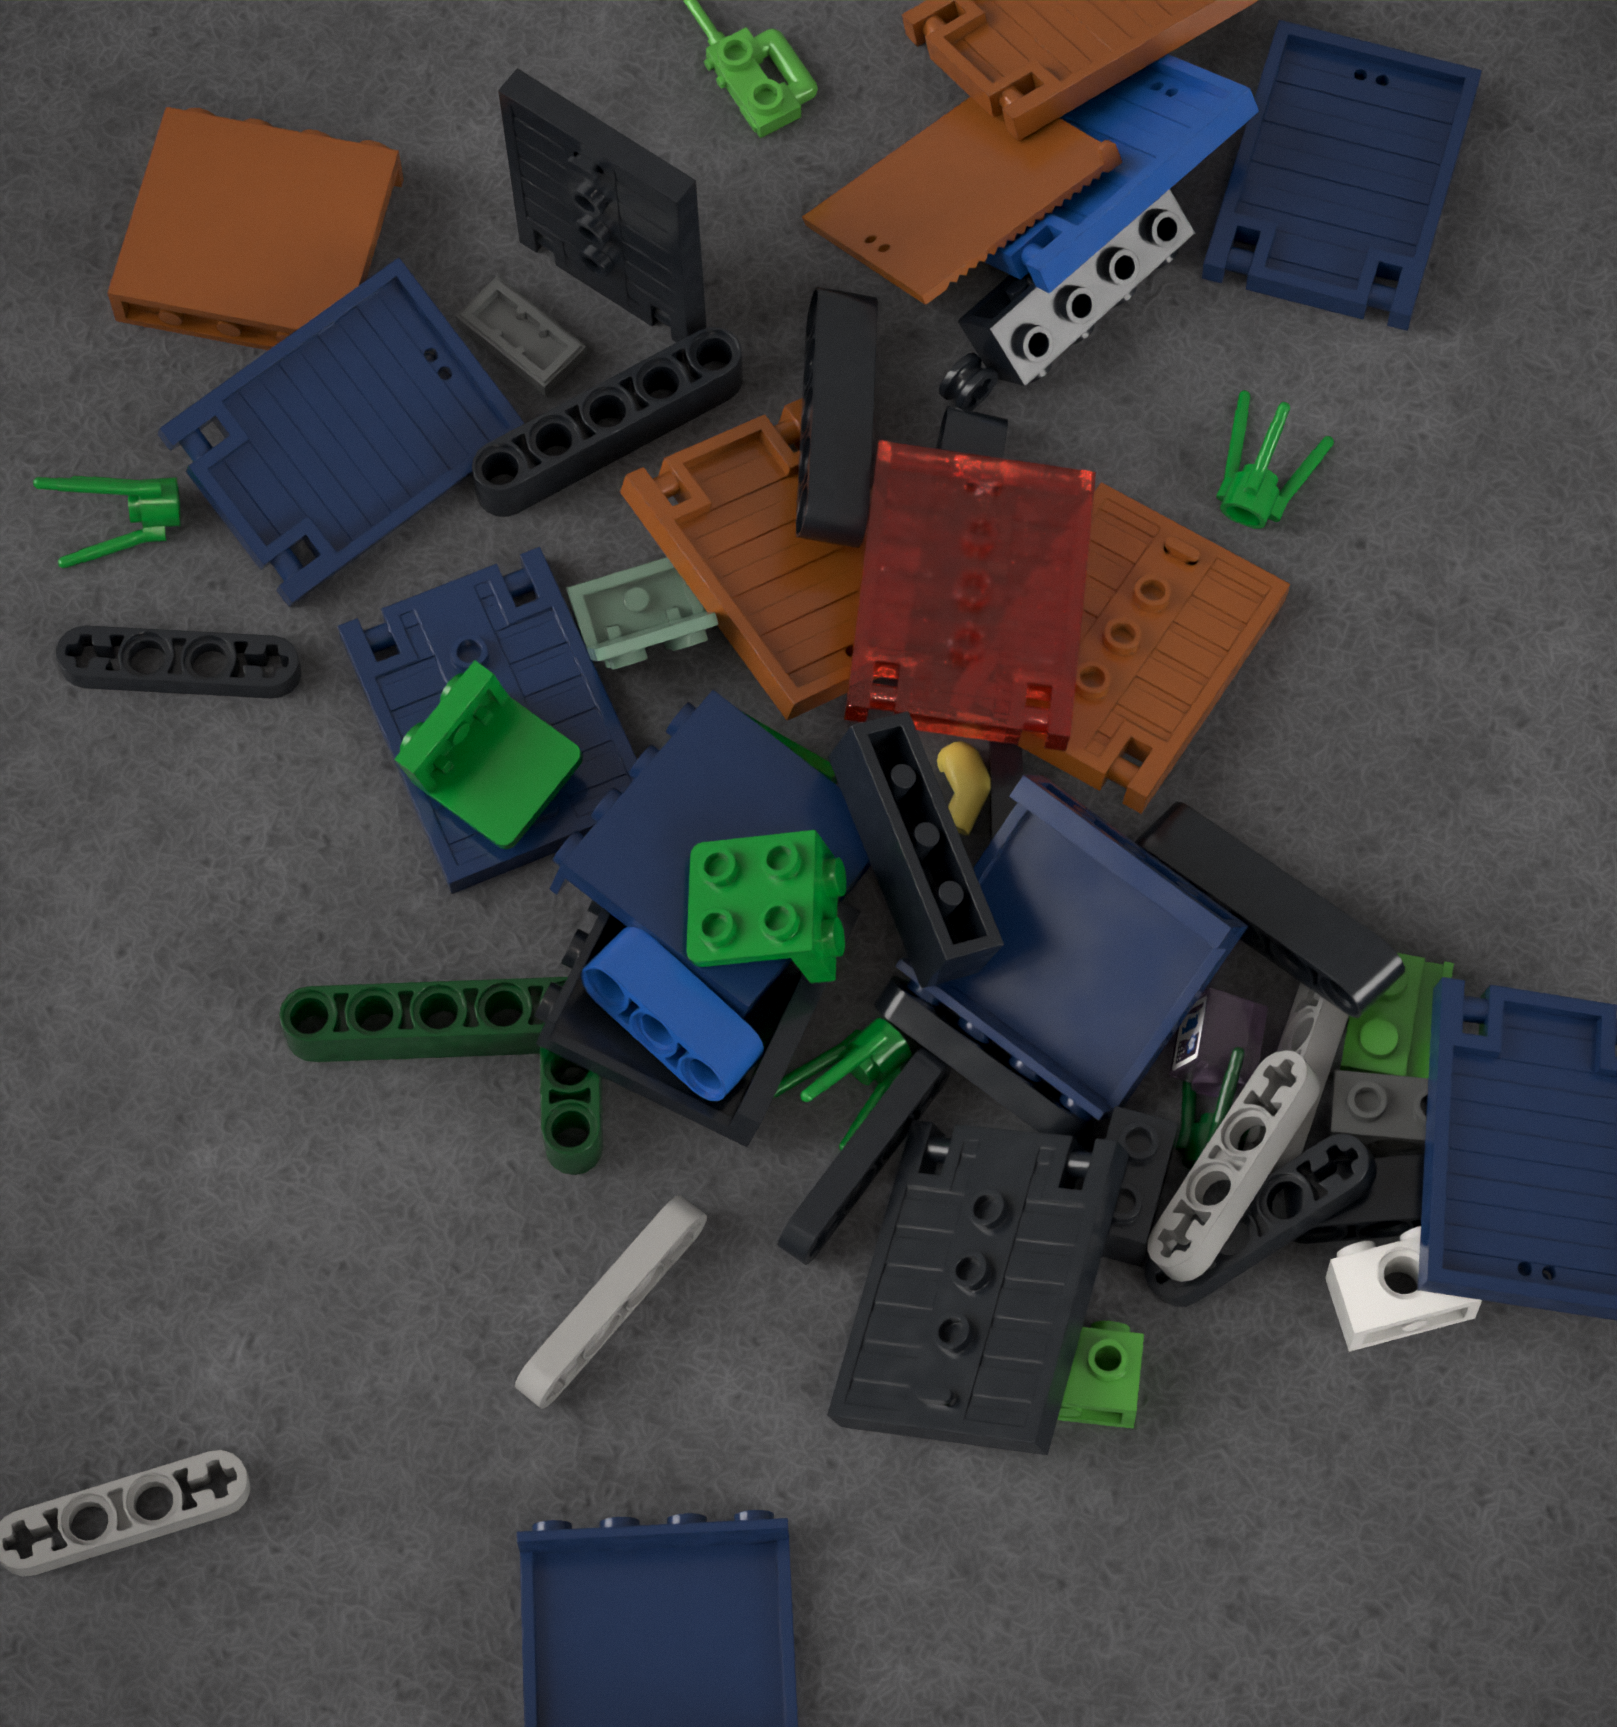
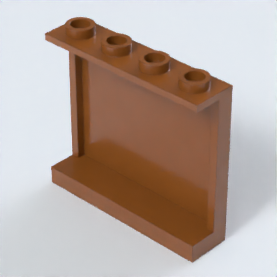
M166 107L107 292L115 320L143 327L270 350L366 281L393 187H402L404 178L399 150L390 149L386 145L372 140L357 143L336 139L324 132L313 129L298 132L277 128L260 119L250 118L240 121L219 117L201 108L181 110Z

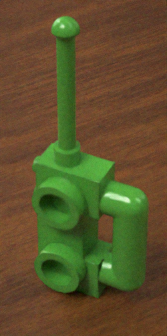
M683 0L709 38L708 43L710 46L706 48V60H704L707 70L715 71L718 76L716 78L718 86L721 89L725 87L753 131L762 138L801 118V105L816 96L818 86L784 35L777 29H768L753 37L748 28L745 27L725 37L723 32H718L697 0ZM768 56L771 58L788 85L785 82L779 84L767 78L759 64L764 62V58Z

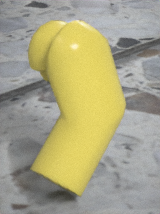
M957 741L941 749L937 758V766L940 772H944L954 792L948 809L958 833L968 836L990 793L991 777L979 751L966 742Z

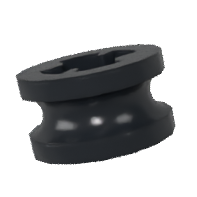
M974 352L968 353L948 371L939 387V394L946 400L954 398L956 400V408L973 411L989 396L997 383L999 373L992 367L983 369L981 367L982 359Z

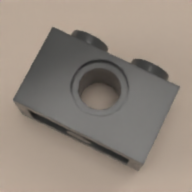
M1335 1070L1329 1093L1326 1138L1335 1134H1348L1356 1137L1374 1155V1158L1425 1154L1428 1078ZM1341 1154L1337 1157L1342 1159H1349L1345 1154Z

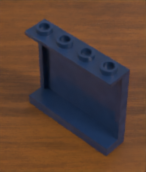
M712 690L697 708L688 702L677 713L666 729V733L671 738L661 750L651 744L641 754L628 773L634 780L623 793L613 787L605 795L591 815V818L597 823L585 837L576 830L564 842L552 860L560 868L549 889L557 895L570 882L625 926L637 927L646 931L742 1019H745L793 960L786 958L698 967L691 962L686 950L690 853L693 847L701 842L816 830L836 858L840 857L843 861L846 872V892L844 896L838 897V900L841 902L872 865L840 787L716 691Z
M1023 775L1009 796L1017 804L973 868L1004 945L979 973L922 989L909 958H900L895 967L911 978L907 986L921 999L935 1006H939L943 1002L961 1017L957 1024L967 1034L985 1044H990L993 1040L1009 1052L1011 1056L1008 1059V1063L1020 1074L1038 1083L1044 1079L1062 1092L1059 1101L1070 1112L1086 1121H1091L1093 1117L1097 1120L1112 1118L1114 1107L1123 1108L1248 926L1043 775Z
M748 1510L736 1513L734 1521L707 1522L705 1515L684 1513L668 1517L667 1524L640 1525V1520L637 1518L611 1517L601 1520L599 1528L573 1529L572 1523L568 1521L547 1520L534 1523L532 1531L517 1532V1544L520 1551L524 1727H798L788 1518L774 1519V1513L771 1511Z

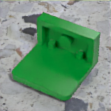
M474 660L465 673L455 675L447 683L442 691L439 705L426 721L417 723L407 732L400 745V753L394 760L415 786L499 848L511 849L520 841L583 761V753L574 742L511 698L496 676Z
M816 830L698 843L690 853L686 950L688 958L698 967L791 958L810 983L836 981V957L843 956L845 950L844 929L841 920L837 917L838 897L844 896L846 892V872L843 861L840 857L836 858Z

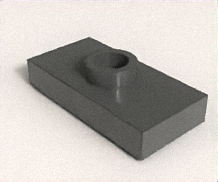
M498 276L455 316L457 326L545 397L587 358V350L584 344Z

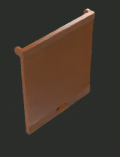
M969 97L803 215L802 219L808 228L926 305L946 291L950 281L957 283L959 275L966 276L969 268L976 269L978 261L985 262L988 254L995 255L998 247L1005 248L1007 240L1014 241L1017 233L1024 234L1026 226L1033 227L1036 219L1043 220L1045 212L1052 214L1055 206L1062 207L1064 199L1071 200L1074 192L1081 193L1083 185L1090 186L1093 178L1100 179L1102 172L1109 173L1123 162L1115 143L1110 140L1100 142L1061 118L1017 141L1007 131L1003 114L993 118L972 97Z

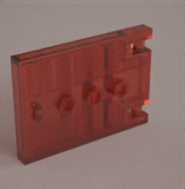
M879 440L875 458L844 720L866 722L869 709L893 712V715L909 711L914 726L919 731L1016 745L1019 744L1022 731L1045 734L1044 749L1066 752L1071 736L1096 472ZM873 676L897 679L896 686L872 683ZM1026 698L1048 701V708L1025 705Z

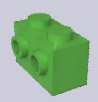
M1096 1321L1091 1324V1328L1082 1327L1057 1420L1134 1429L1144 1334L1130 1332L1131 1329L1128 1325L1114 1321Z

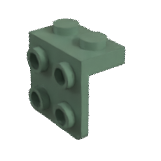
M668 557L566 587L578 629L590 659L597 662L604 660L606 668L617 669L646 660L648 657L645 647L663 642L666 650L672 649V651L705 642L708 640L705 629L719 625L716 613L705 611L703 605Z

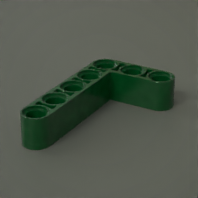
M568 977L307 986L298 988L288 994L281 1004L279 1016L288 1047L295 1056L304 1061L337 1062L540 1054L541 1131L548 1161L555 1169L564 1174L577 1175L586 1173L595 1167L602 1156V1076L536 1044L545 1022L534 1017L551 981L563 987ZM513 1009L522 1014L519 1020L510 1026H496L490 1022L492 1016L500 1010ZM447 1011L457 1016L453 1024L447 1028L434 1029L425 1025L428 1018L437 1012ZM380 1013L392 1017L389 1025L382 1030L373 1032L361 1028L365 1019L371 1015ZM320 1016L327 1019L325 1026L316 1033L305 1034L297 1031L298 1025L307 1017ZM569 1067H578L588 1073L583 1081L571 1086L562 1085L555 1080L560 1071ZM570 1128H579L589 1134L584 1143L572 1148L564 1147L556 1142L559 1134Z

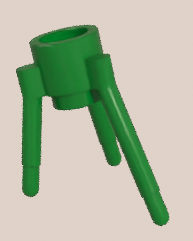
M1243 390L1238 396L1224 479L1216 498L1222 501L1220 510L1228 519L1253 529H1261L1265 527L1268 519L1274 522L1280 521L1287 503L1323 460V457L1333 446L1334 439L1331 436H1325L1279 491L1276 486L1279 480L1277 475L1267 468L1290 411L1289 403L1281 402L1270 423L1255 463L1246 464L1243 470L1239 471L1251 398L1250 393L1247 390Z
M72 476L71 478L36 477L33 480V485L36 489L128 495L130 523H142L143 529L60 557L58 565L63 569L145 542L166 541L165 527L181 526L177 477L133 480L96 476Z
M876 1018L862 1031L855 1029L841 1043L783 1076L773 1098L780 1096L839 1060L841 1061L801 1092L800 1097L802 1101L810 1102L848 1073H851L864 1085H870L876 1080L878 1082L877 1087L839 1144L841 1151L900 1074L901 1070L899 1067L911 1057L910 1048L906 1040L890 1023L882 1018Z

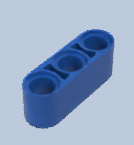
M629 926L624 928L582 969V984L591 998L683 1083L702 1098L709 1101H720L763 1057V1043L755 1030L654 937L640 928Z

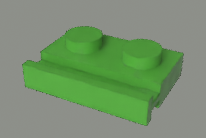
M1397 953L1404 963L1405 973L1361 1017L1355 1018L1349 1015L1340 1070L1429 1078L1433 988L1442 977L1452 978L1454 963L1444 961L1443 965L1425 962L1423 957Z

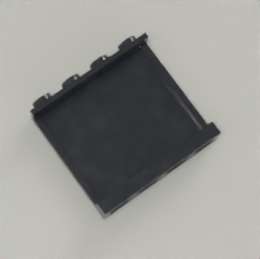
M592 900L587 911L598 916L590 934L577 929L561 964L572 969L564 986L562 987L551 981L534 1017L545 1022L536 1044L732 1141L748 1147L764 1119L827 982L810 983L793 961L744 1019L759 1035L764 1047L763 1057L720 1101H709L700 1097L601 1008L584 988L581 979L582 969L615 936L627 927ZM838 900L837 917L842 922L846 944L861 911Z

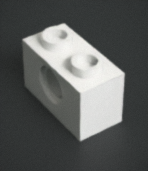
M1421 1226L1404 1232L1400 1236L1401 1241L1376 1247L1373 1241L1354 1243L1339 1250L1337 1258L1330 1259L1325 1279L1349 1352L1476 1318L1482 1300L1418 1291V1289L1410 1294H1399L1387 1286L1384 1277L1394 1272L1408 1274L1415 1280L1418 1286Z

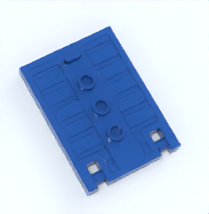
M1167 54L1059 117L1100 142L1110 140L1115 143L1123 163L1109 173L1102 172L1100 179L1093 178L1090 186L1083 185L1081 193L1074 192L1071 200L1064 199L1062 207L1055 206L1052 214L1045 212L1043 220L1036 219L1033 227L1026 226L1024 234L1017 233L1014 241L1007 240L1005 248L998 247L995 255L988 254L985 263L1020 280L1030 273L1037 288L1047 293L1052 292L1259 112L1251 89Z

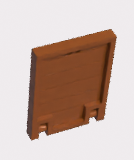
M926 0L901 15L908 38L917 47L926 42L930 59L993 118L1003 114L1007 131L1017 141H1020L1259 0Z
M802 398L785 405L778 424L774 426L764 414L665 457L657 477L652 478L644 467L626 474L620 491L621 495L705 610L716 613L719 623L717 626L787 721L910 664L903 662L919 559L918 551L871 489L868 522L860 548L796 537ZM794 444L798 451L793 453L789 445ZM674 497L679 504L672 506L668 499Z
M1101 482L954 687L949 708L967 718L976 706L993 715L990 731L1099 791L1108 779L1126 789L1122 804L1142 814L1282 607L1291 584ZM996 681L1010 689V691L1006 694L993 687L992 683ZM1128 754L1143 762V764L1139 767L1124 759V755Z

